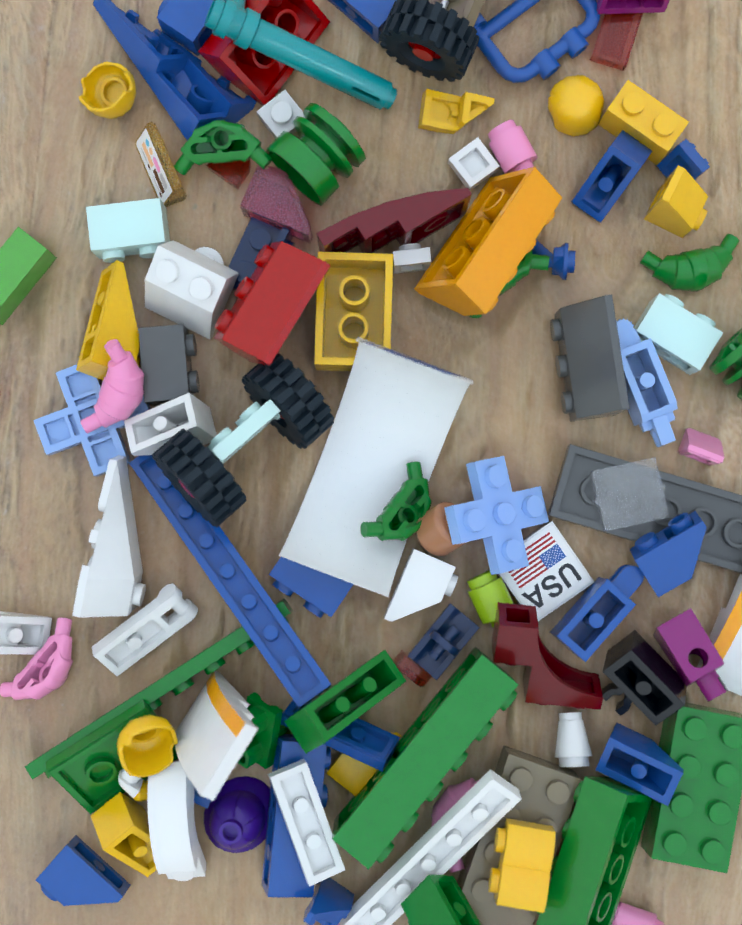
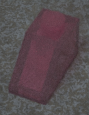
M257 166L240 204L243 216L250 219L254 217L279 229H282L284 226L291 230L293 237L311 243L313 238L311 226L291 179H288L289 175L273 166H269L268 169L264 170Z

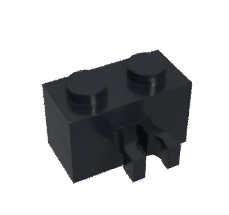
M636 630L607 651L603 673L612 683L602 688V694L605 701L613 695L620 696L623 693L625 694L624 699L616 705L615 711L620 716L629 710L633 702L656 726L685 706L686 685L678 673Z

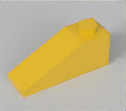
M118 260L101 271L76 368L77 371L103 380L106 376L108 362L111 360L104 348L105 344L110 340L118 339L124 351L131 352L138 367H140L141 362L140 357H138L140 348L139 333L125 266L123 262Z

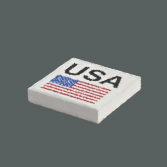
M553 521L548 522L523 539L529 566L498 574L502 577L505 585L519 605L536 606L538 621L594 583V580Z

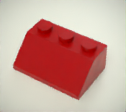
M246 0L245 9L248 7L260 13L261 19L312 44L316 42L330 23L313 0ZM211 34L198 51L221 76L225 77L245 94L251 96L262 106L274 98L295 70L249 47L244 50L234 45L233 40L226 36L221 39Z
M283 241L271 243L270 246L266 244L262 247L254 260L257 268L250 278L246 276L240 282L234 293V296L238 299L231 310L225 309L214 326L218 330L214 336L215 340L252 363L271 365L331 266L325 261Z

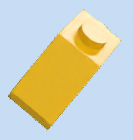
M678 165L659 187L644 220L683 238L692 229L697 231L703 223L708 212L703 209L708 195L688 171Z
M119 792L91 815L92 822L103 851L149 877L157 869L150 842L148 813L141 805Z

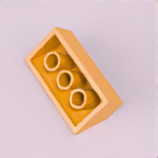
M536 167L490 177L414 289L419 294L463 316L484 315L490 312L496 306L498 295L504 286L515 277L517 266L523 257L536 245V238L542 228L555 216L554 210L562 200L561 195Z

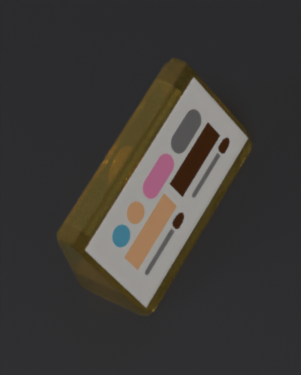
M149 122L137 138L135 145L157 198H160L165 207L185 200L187 195L174 168L161 133L155 123Z

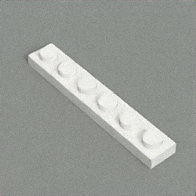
M490 769L352 905L350 913L346 919H341L339 925H392L404 913L401 903L428 875H444L521 800L519 789Z

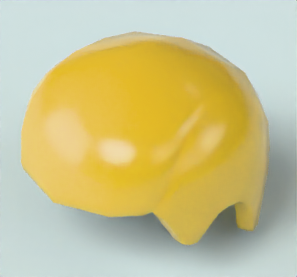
M106 61L94 66L87 76L81 79L83 94L79 96V100L94 115L114 119L123 116L132 108L136 97V84L132 73L123 65Z
M584 75L567 76L554 84L548 98V111L551 113L555 128L559 132L570 136L586 135L598 126L603 113L604 98L596 82Z
M145 715L131 720L120 732L117 739V752L122 768L129 776L144 778L156 775L169 767L174 761L173 746L178 744L175 729L170 721L161 716Z

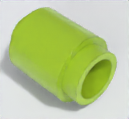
M489 570L469 579L467 583L470 590L467 592L482 624L490 622L492 628H494L498 602L514 603L502 577H497L496 574L491 575Z

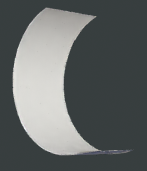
M358 337L356 341H359L356 356L334 419V424L330 430L303 503L279 556L388 597L407 539L404 541H381L378 537H362L360 531L362 522H376L377 517L383 512L384 507L393 495L399 491L403 482L408 480L407 463L421 462L423 478L428 479L429 482L457 410L469 385L473 384V380Z

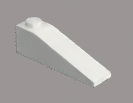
M118 455L109 459L98 502V510L104 512L102 519L97 520L94 530L91 529L88 542L91 543L94 553L88 565H82L72 615L75 617L128 616L137 606H141L144 600L146 584L141 583L143 569L127 459L125 456Z

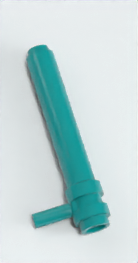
M213 0L204 24L205 27L212 29L213 35L221 39L226 36L233 40L234 45L244 50L249 47L379 110L382 108L388 110L394 103L397 89L392 87V82L261 19L260 13L248 7L245 9L246 0Z

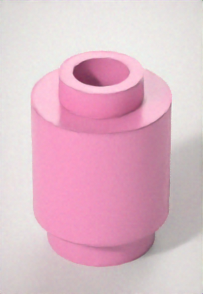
M514 120L503 122L489 132L488 137L491 140L489 146L504 174L534 167L533 162L538 156L522 127L516 126Z

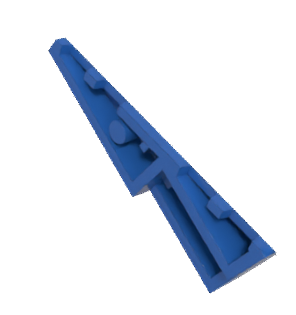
M94 0V7L186 140L191 137L194 129L211 121L225 120L237 123L253 110L256 101L248 95L245 98H241L229 89V80L223 76L215 79L201 66L202 61L159 29L151 32L139 23V15L132 9L125 13L111 0Z

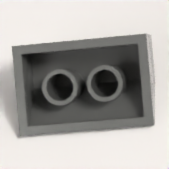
M604 295L560 308L554 314L555 319L550 320V331L552 340L558 341L560 355L556 356L555 362L558 377H564L566 392H561L563 413L569 414L570 422L610 417L630 409L612 295Z

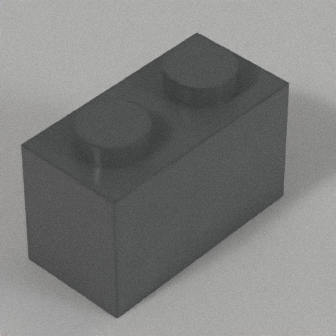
M184 324L138 328L141 369L144 373V402L150 406H157L187 393H191L193 396L194 393H198L200 390L199 376L197 370L192 371L191 356L197 355L195 335L189 334V330Z

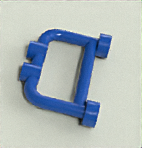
M516 0L488 22L479 13L474 25L477 30L476 35H479L477 46L497 73L507 81L524 83L538 74L543 80H546L561 67L557 61L559 58L568 53L574 59L589 46L586 38L597 28L600 20V14H597L596 0H577L586 14L583 23L570 29L558 42L550 48L542 50L530 63L522 68H516L509 64L490 38L540 0Z

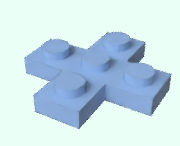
M77 365L55 372L68 407L33 420L46 455L51 456L82 444L95 477L106 474L109 459L118 455L125 456L127 465H130L129 462L131 460L119 429L125 427L124 420L107 428L101 426L88 434L83 429L80 420L95 413L94 405L97 403L102 383L98 378L77 371ZM144 396L140 405L129 418L150 410V406L144 402Z
M504 456L467 463L466 467L474 501L444 507L452 545L483 538L491 575L529 566L521 529L549 522L541 486L512 492Z

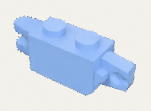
M624 318L622 320L619 319L616 323L630 408L628 409L634 426L639 424L642 432L650 431L656 447L664 446L676 440L670 422L675 420L673 411L678 409L677 400L651 338L641 342L636 329L633 328L632 321L630 322Z

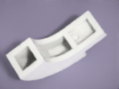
M180 761L172 762L169 767L160 773L148 776V824L152 854L158 874H166L168 879L188 881L193 877L206 876L207 862L196 833L194 817L195 787L187 777Z

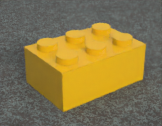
M318 252V258L331 266L317 287L314 354L316 370L351 371L359 341H356L358 337L391 349L393 254Z

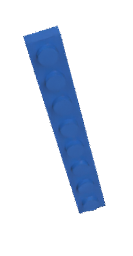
M153 455L138 456L129 462L299 709L332 687L330 681L221 527L211 525L182 497V494L174 488L171 481L165 477L162 470L157 466L156 461L152 457Z

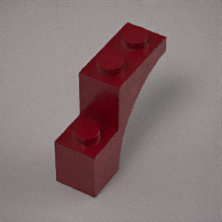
M498 602L492 635L493 663L525 666L523 674L525 703L601 710L603 694L599 674L573 668L556 658L546 648L538 633L536 606Z

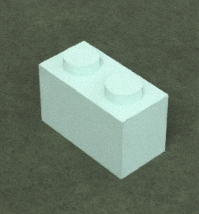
M160 198L86 207L90 249L99 259H103V262L114 263L116 260L122 262L125 260V256L138 254L141 258H153L158 245L170 241L167 210Z
M659 293L650 300L634 329H636L641 342L651 338L658 356L689 375L696 373L703 367L723 332L715 328L716 323L703 314L694 315L683 308L684 303L675 296L669 294L663 296Z

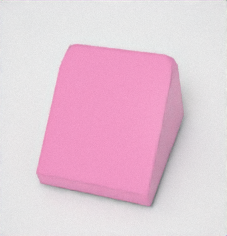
M691 428L685 430L677 451L679 454L709 466L723 463L725 457L722 442L718 438Z

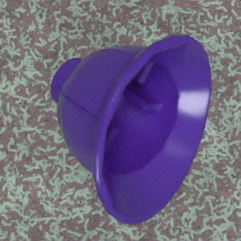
M248 776L228 780L223 784L207 809L205 808V832L216 847L231 853H241L254 849L266 839L270 788L263 781Z

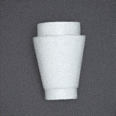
M559 713L555 758H559V767L590 766L589 756H592V752L582 720V713Z

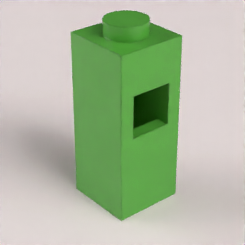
M17 227L0 248V324L2 326L57 259L55 255L20 227Z

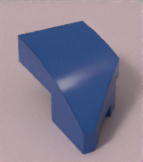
M330 877L319 882V884L315 885L313 899L305 909L303 921L308 925H314L316 921L322 925H338L341 919H346L350 913L354 893Z

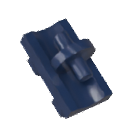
M449 603L407 656L438 680L480 627Z

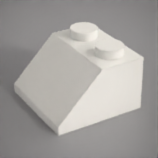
M174 240L160 244L156 249L145 278V308L177 324H184L187 329L210 340L216 330L214 328L216 321L226 306L239 272Z

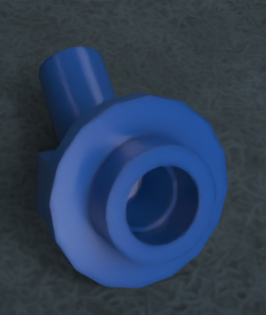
M536 240L532 254L550 256L549 268H552V275H559L562 280H566L567 273H574L576 251L568 250V243H564L561 247H554L552 254Z

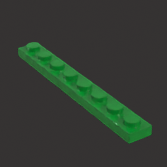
M284 598L275 605L289 623L286 616L293 610ZM242 626L34 759L25 766V769L32 780L42 773H45L47 778L51 777L46 771V761L142 700L152 710H155L163 704L160 697L172 690L175 696L195 684L191 677L202 670L207 675L211 674L226 664L223 658L234 649L240 655L255 644Z

